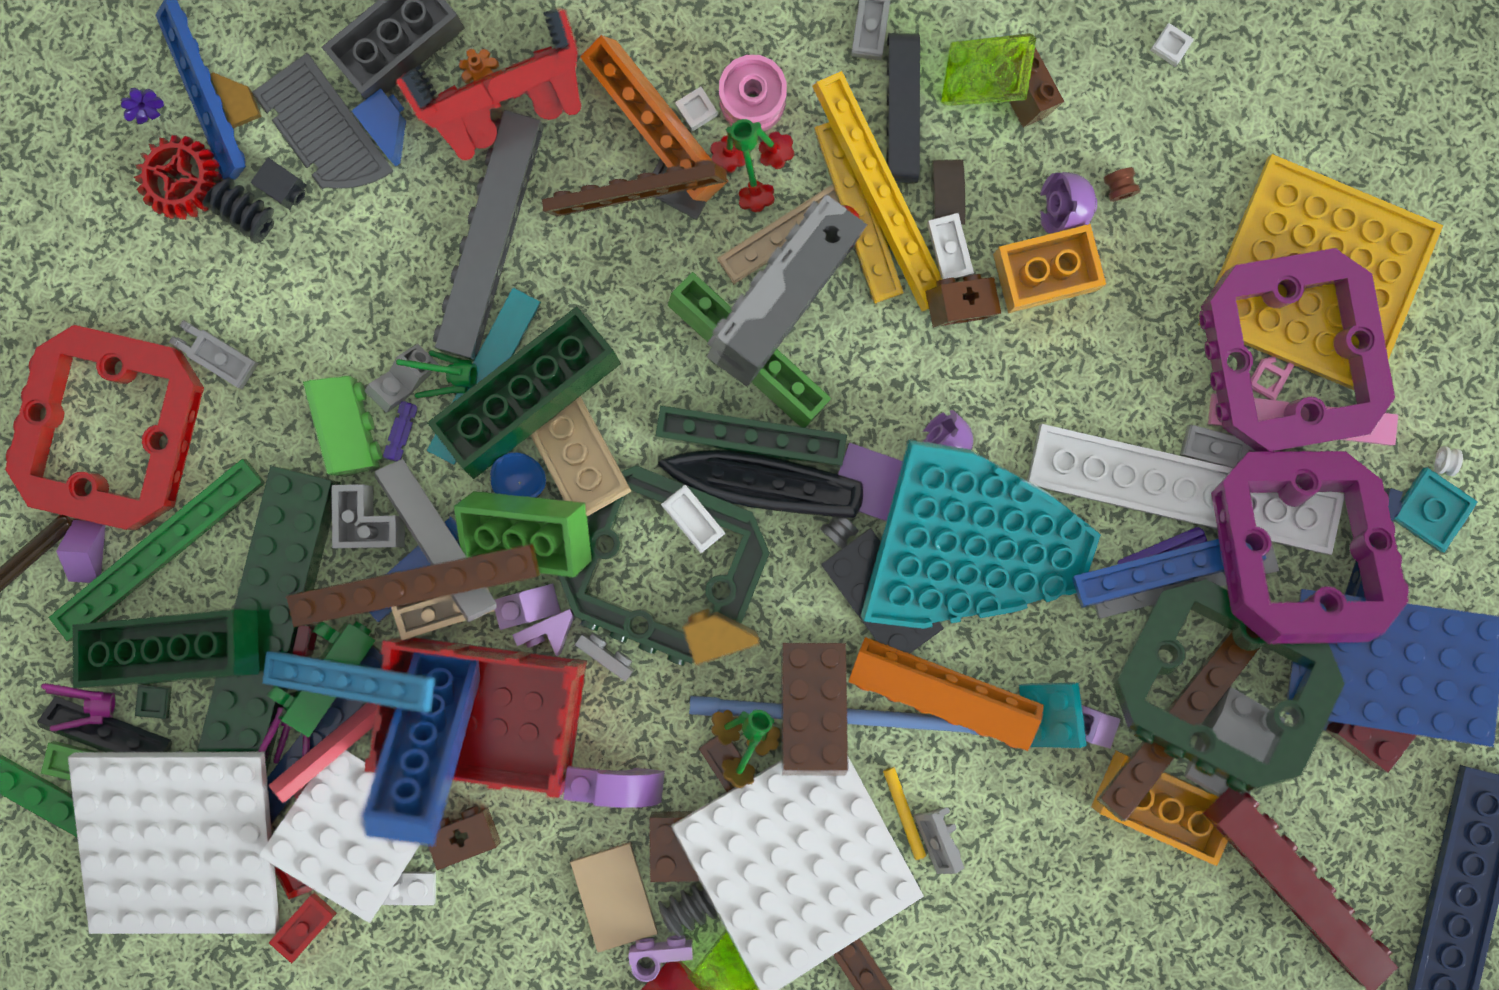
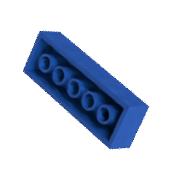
M414 652L407 674L435 678L431 711L420 712L396 707L361 816L366 837L434 846L478 690L480 668L478 660Z

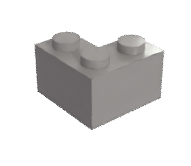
M332 485V548L405 547V523L401 517L374 516L373 486Z

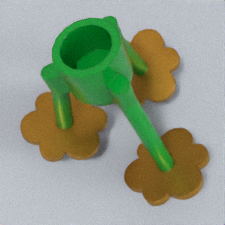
M758 709L750 714L743 711L739 717H733V713L730 710H726L723 713L715 712L711 719L714 724L711 727V732L713 735L718 736L719 742L725 746L731 744L732 741L737 742L740 739L739 731L742 729L748 746L742 759L734 758L733 761L728 759L723 761L721 765L724 770L723 777L737 788H744L746 784L752 785L755 781L753 779L755 769L752 765L748 764V761L754 750L759 756H765L770 750L774 751L779 746L777 740L780 737V730L772 726L775 721L774 718L770 717L767 712Z

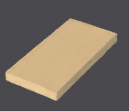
M581 396L531 434L564 501L585 503L587 516L632 492Z

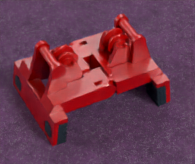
M559 7L543 12V15L548 18L545 21L549 25L547 27L551 31L549 34L553 38L554 48L550 46L533 51V57L495 71L460 88L453 85L439 93L436 98H432L437 93L436 90H430L433 87L432 83L426 84L429 78L426 77L424 79L422 77L426 74L425 71L419 72L422 68L421 64L404 73L396 82L417 118L424 121L430 127L436 128L460 159L470 160L473 158L476 148H487L496 140L497 129L490 118V109L501 107V101L511 97L516 99L526 94L532 99L537 115L546 120L557 118L562 114L563 110L568 115L578 114L581 110L575 70L578 50L564 8Z

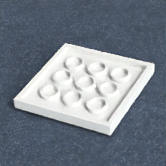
M344 751L309 781L259 856L370 923L420 844L366 837L361 815L375 773L364 772L365 762L348 751Z

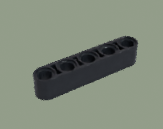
M888 33L887 46H889V56L887 57V76H889V85L887 87V106H889V113L886 118V136H889L888 147H886V163L896 183H918L920 171V34Z

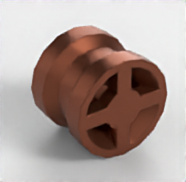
M1133 167L1120 169L1104 176V182L1111 191L1108 195L1110 202L1129 198L1141 192L1139 185L1135 184L1133 179L1135 176Z

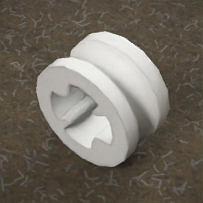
M1446 446L1440 447L1436 454L1434 471L1438 474L1445 472L1448 476H1455L1462 465V451L1456 448L1450 450Z

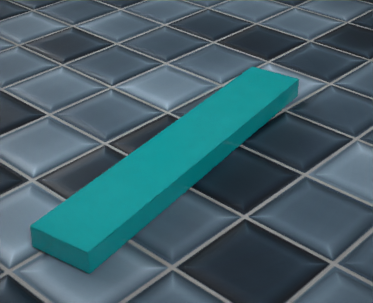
M512 288L473 362L477 366L476 384L514 355L541 304L540 301ZM457 393L452 403L462 396L463 393ZM435 434L427 451L456 465L457 461Z

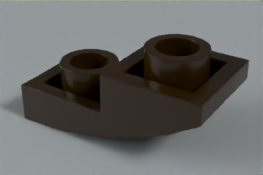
M963 159L932 160L931 192H933V219L959 213L961 225H965V175Z

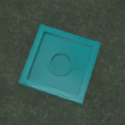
M1423 467L1402 498L1401 511L1394 518V521L1440 553H1445L1478 501L1428 467Z

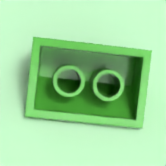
M351 376L303 382L327 474L348 477L380 468L378 460L382 459V451L377 441L373 442L370 430L374 429V421L370 412H365L363 400H366L367 397L362 382L357 383V379Z

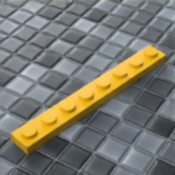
M840 71L816 82L812 88L923 312L929 309L925 291L936 287V281L942 280L940 272L843 72Z

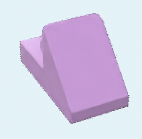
M553 584L494 599L497 603L495 613L500 630L561 613Z
M568 609L513 634L517 646L526 643L527 647L530 648L545 641L543 635L547 634L556 656L560 655L575 617L573 611Z

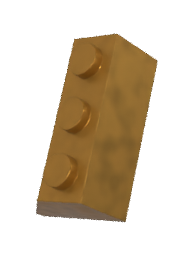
M709 608L692 613L688 617L689 621L683 626L695 665L759 644V637L756 631L719 612L710 614Z

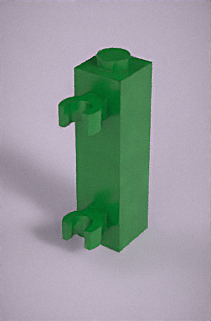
M323 621L318 622L313 629L314 633L330 642L319 658L323 660L359 665L376 641L369 636L371 630L358 621H355L353 625L344 622L339 631H336ZM273 686L267 694L269 698L285 707L278 716V719L308 738L336 698V696L297 690L292 696L277 686Z

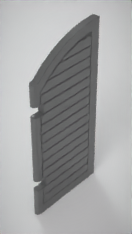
M308 52L252 92L266 114L275 108L279 115L273 118L272 122L306 168L310 167L313 163L317 166L318 170L311 176L321 190L325 188L343 189L360 187L376 182L394 172Z

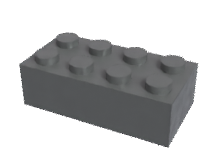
M378 0L324 44L322 49L360 94L367 99L380 88L385 94L397 85L396 80L424 63L465 28L457 13L445 0Z

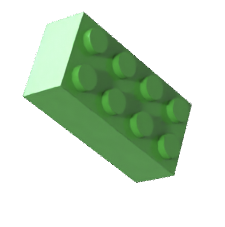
M473 491L454 505L460 548L466 557L533 544L540 573L575 577L592 561L586 506L583 502Z

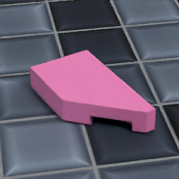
M1273 356L1261 359L1251 377L1252 390L1270 400H1276L1294 367L1292 363H1287L1284 370L1272 364L1277 362ZM1264 369L1280 377L1268 389L1257 384Z

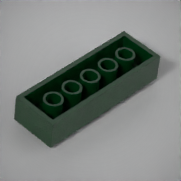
M576 306L434 416L427 424L461 468L470 477L475 479L492 466L498 458L510 452L621 365L615 351Z
M227 609L73 625V688H102L259 675L257 610Z

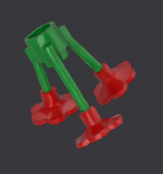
M740 119L733 123L732 126L726 128V136H723L720 141L711 144V159L715 164L726 169V173H733L737 167H743L746 164L749 183L748 187L742 188L738 193L740 198L739 206L742 209H750L752 212H760L765 206H771L774 203V188L770 184L763 185L756 180L750 151L757 145L759 136L763 140L759 144L760 162L764 166L771 165L774 169H781L786 161L794 157L793 139L788 134L781 135L777 131L770 133L768 136L762 130L759 122L753 123L748 119Z

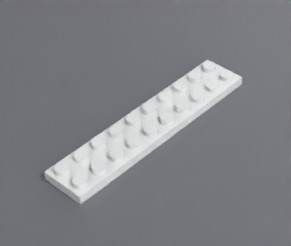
M1040 424L1027 481L1042 489L1217 529L1211 493L1232 468ZM1317 492L1303 505L1293 507L1285 504L1279 498L1278 493H1250L1256 526L1261 527L1269 534L1271 542L1332 555L1344 502V494L1338 492Z

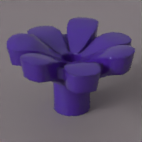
M136 87L129 90L130 98L126 97L121 100V107L125 109L123 113L125 120L132 121L136 117V122L139 125L148 121L147 117L151 120L158 118L161 114L156 109L164 106L162 99L156 97L155 92L151 89H146L142 92Z

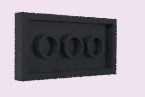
M870 528L824 561L821 566L877 642L910 654L942 631L944 627L940 622L932 623L930 628L921 629L863 621L861 613L881 543Z

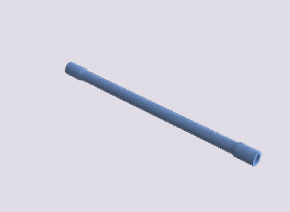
M691 696L689 714L712 716L715 712L723 713L726 710H730L733 716H739L743 711L750 714L758 709L767 712L774 719H781V704ZM847 708V724L965 732L979 735L974 730L961 725H952L945 721V719L932 714Z

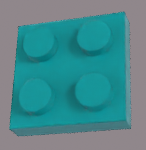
M1079 682L1027 683L1019 685L1020 696L1044 705L1042 721L1030 747L1082 748L1087 746Z

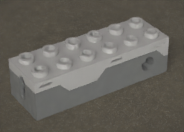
M827 194L820 203H817L815 200L803 215L804 219L799 225L795 224L787 235L786 242L781 248L778 247L774 251L764 271L760 270L756 274L746 294L739 296L732 306V311L727 319L723 318L712 332L713 336L707 343L711 347L707 358L746 387L751 384L835 273L867 226L860 219L856 210L847 205H840Z

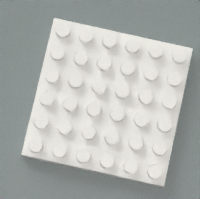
M74 752L68 757L89 934H276L280 928L275 866L259 856L272 837L265 752Z
M849 757L848 772L845 776L782 775V760L753 776L755 781L752 785L746 784L744 788L735 787L671 825L758 990L781 989L924 897Z

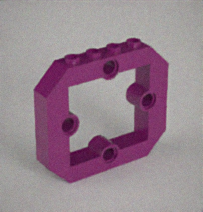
M1336 248L1235 265L1224 272L1201 305L1199 323L1201 328L1205 329L1207 338L1204 349L1207 359L1211 360L1213 372L1210 374V383L1212 389L1217 393V418L1222 422V426L1226 431L1256 452H1270L1369 435L1395 399L1373 275ZM1279 284L1286 288V298L1279 294ZM1335 284L1343 330L1338 332L1334 338V349L1340 357L1349 359L1357 404L1326 409L1325 404L1320 399L1305 397L1290 402L1284 410V417L1258 421L1249 373L1253 365V356L1244 346L1236 300L1262 296L1267 306L1280 309L1298 301L1306 288ZM1352 335H1355L1359 340L1358 348H1355L1351 342ZM1229 355L1233 356L1237 361L1236 370L1228 366L1227 358ZM1303 406L1309 411L1308 421H1305L1301 416Z
M1346 451L1248 452L1212 491L1211 495L1232 614L1268 644L1370 642L1386 632L1409 602V587L1403 576L1401 567L1402 556L1397 549L1395 525L1391 521L1388 508L1389 497L1384 490L1383 481ZM1317 492H1343L1353 540L1350 543V553L1359 564L1366 601L1346 602L1344 595L1339 590L1327 586L1320 588L1303 602L1270 603L1262 557L1271 548V538L1264 529L1256 526L1250 493H1278L1279 498L1285 504L1298 507L1303 505ZM1246 543L1250 544L1253 550L1249 549ZM1320 603L1325 606L1327 611L1321 607Z

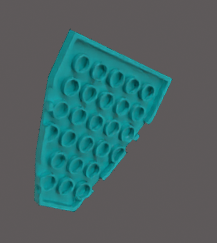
M909 440L861 617L864 622L924 629L932 627L934 622L949 620L952 624L961 622L962 617L978 615L979 618L1018 612L1027 609V604L1043 599L1045 602H1050L1062 595L1075 594L1076 589L1072 578L1075 575L1089 572L1101 534L1050 493L970 449Z

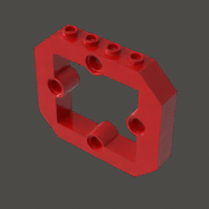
M78 325L70 326L36 347L35 353L30 358L28 365L30 372L27 384L21 392L22 404L19 415L14 420V436L12 444L6 452L7 464L5 468L27 507L124 530H138L174 508L204 390L202 383L183 352L172 347ZM73 357L96 362L97 372L103 379L119 384L132 382L138 373L169 379L158 425H153L146 429L142 436L143 448L150 454L139 499L109 492L107 479L98 473L77 472L72 474L67 482L43 476L55 428L61 425L64 419V409L61 404ZM121 361L122 369L116 374L115 365ZM45 407L46 416L41 420L40 412ZM165 434L168 438V443L162 449L159 441ZM88 481H90L92 485V490L87 495L85 492V485Z

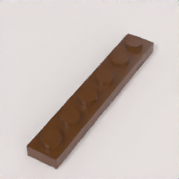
M702 160L696 162L695 167L685 169L681 166L670 167L663 174L642 173L637 175L635 180L614 179L610 180L607 186L586 185L581 187V191L574 193L571 191H558L553 193V197L542 199L543 212L554 216H565L727 182L726 169L715 164L712 160Z

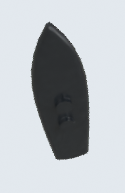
M701 450L676 454L658 461L659 467L680 483L737 505L798 514L855 518L863 502V484L861 481L774 457L729 450Z

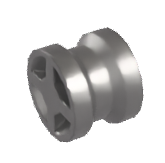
M832 517L828 524H823L820 528L841 549L847 545V539L850 536H855L859 532L844 517Z

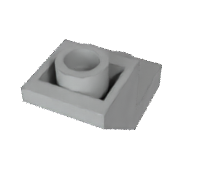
M419 344L398 355L391 369L369 383L364 391L386 413L398 406L401 401H405L433 372L397 365V359L439 365Z

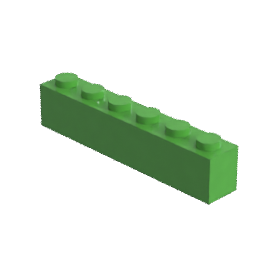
M694 272L671 293L667 305L707 342L713 336L712 332L723 318L727 319L732 311V307ZM778 349L775 350L752 381L761 392L803 428H806L832 399Z

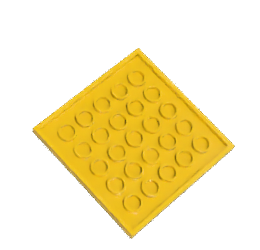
M1271 154L1265 162L1215 285L1224 272L1235 265L1336 248L1373 275L1389 360L1443 225ZM1279 284L1278 292L1286 298L1287 290L1283 285ZM1335 284L1306 288L1298 301L1280 309L1267 306L1262 296L1236 300L1244 345L1287 363H1292L1294 366L1354 390L1349 359L1340 357L1334 349V338L1338 332L1343 330ZM1352 335L1351 342L1355 348H1358L1359 340L1355 335Z

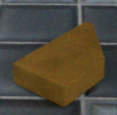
M214 72L210 74L215 90L221 98L226 117L233 128L262 117L248 86Z

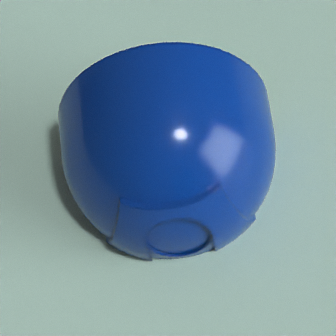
M508 453L498 458L492 465L490 482L496 494L537 498L545 488L546 475L543 468L535 459L526 454Z

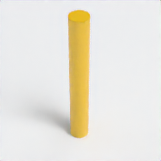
M895 767L883 770L915 860L922 859L927 855Z

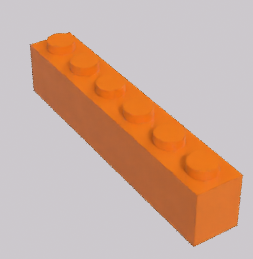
M600 35L580 56L668 168L681 166L686 169L695 167V163L698 161L712 160L617 40ZM727 182L686 191L693 200L707 202Z
M867 637L864 638L848 681L862 690L878 693L890 701L904 703L914 707L921 713H930L945 719V721L952 725H961L974 730L981 736H989L1004 742L1012 748H1020L1026 751L1029 750L1042 721L1043 704Z

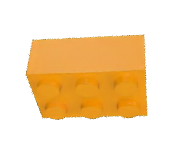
M1091 224L1000 246L993 254L1008 313L1096 292L1106 285Z

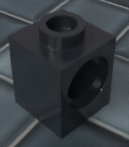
M269 157L250 182L289 210L293 205L297 206L301 203L306 193L304 189L307 186L302 180Z

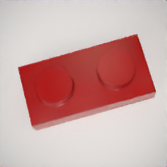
M313 893L270 940L269 944L292 964L337 912L316 893Z

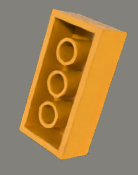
M1115 750L1091 808L1103 816L1218 866L1228 841L1203 814L1219 798L1217 795L1163 772L1126 821H1120L1097 800L1130 757Z

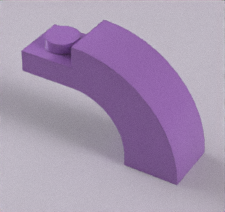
M568 766L563 800L594 803V806L635 808L654 806L662 801L665 771L635 767L631 770H602Z

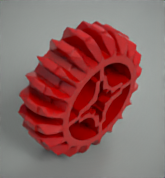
M171 135L170 141L159 137L160 146L158 147L154 144H149L151 150L149 155L140 153L145 161L143 164H135L136 168L142 172L134 177L135 181L141 184L136 190L144 196L143 202L148 206H152L154 212L164 214L169 219H173L176 216L180 220H186L187 214L192 217H198L197 207L203 211H208V208L202 204L204 197L216 185L214 181L223 178L222 174L216 171L219 167V162L213 159V152L205 149L204 144L200 141L194 142L188 136H184L181 140L177 135ZM191 157H194L197 162L199 178L191 172ZM171 159V161L167 165H164L165 162ZM181 173L186 178L181 177L180 180L176 179L175 181L169 176L176 177L177 174L180 175ZM158 177L164 180L163 190L166 191L165 197L159 191ZM193 188L192 192L184 197L185 193Z

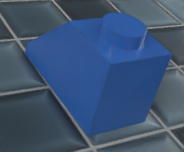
M380 88L351 111L387 158L397 166L401 163L406 120L400 112L405 108L394 94L388 97Z

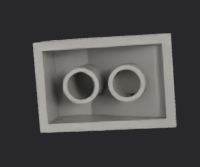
M1229 687L1202 723V725L1214 730L1219 740L1261 762L1264 761L1275 737L1266 725V715L1270 709L1232 687ZM1280 716L1282 722L1284 723L1285 718ZM1197 737L1194 746L1196 750L1204 751L1205 743L1200 737ZM1189 761L1184 774L1186 778L1218 797L1229 788L1225 785L1226 780L1215 774L1211 777L1197 771L1194 768L1195 764Z

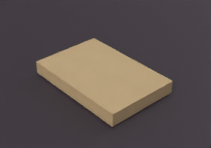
M631 842L571 860L570 864L598 953L658 934Z

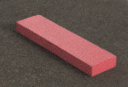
M367 702L268 786L278 798L285 802L372 729L377 705Z

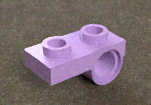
M677 935L667 938V942L654 943L653 938H643L635 941L636 944L631 945L629 949V965H631L632 973L635 978L643 982L651 981L657 977L661 963L693 960L694 954L693 939L686 940L684 935L681 937ZM642 957H649L655 962V965L649 969L643 968L638 960Z

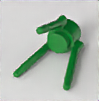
M430 350L428 354L452 364L443 366L411 360H396V364L400 366L446 373L447 382L453 385L451 387L417 392L414 395L415 398L451 393L464 394L467 392V388H472L477 381L476 364H473L471 360L459 359L441 352Z

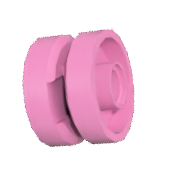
M745 55L734 59L724 69L719 80L720 109L724 119L731 126L740 119H748L753 123L759 122L763 131L771 129L781 119L786 107L787 82L782 69L773 60L762 55ZM755 94L757 97H749V95Z

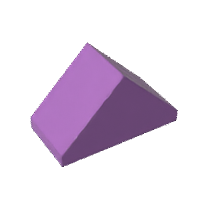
M73 520L72 525L56 550L68 582L91 583L101 574L105 525L84 520Z

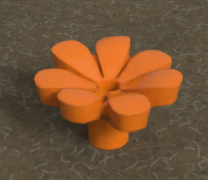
M469 49L466 51L468 59L461 60L459 63V68L465 70L461 75L465 83H470L472 80L475 81L491 74L493 69L499 67V62L496 58H489L490 52L487 49H482L479 54L474 49Z

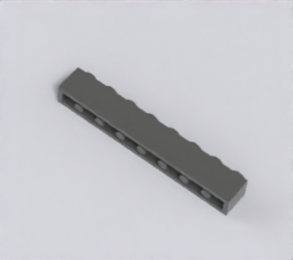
M504 110L502 119L498 118L495 123L497 136L494 147H490L486 154L485 165L488 167L485 177H481L478 181L476 193L479 195L477 205L476 207L472 206L468 216L469 232L467 236H463L459 247V253L462 254L459 266L455 265L452 270L450 279L451 283H453L450 295L445 296L442 304V313H445L441 325L438 324L433 335V342L436 343L435 348L439 351L473 361L480 349L544 130L541 120Z

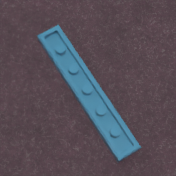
M267 651L262 683L420 712H430L435 678Z

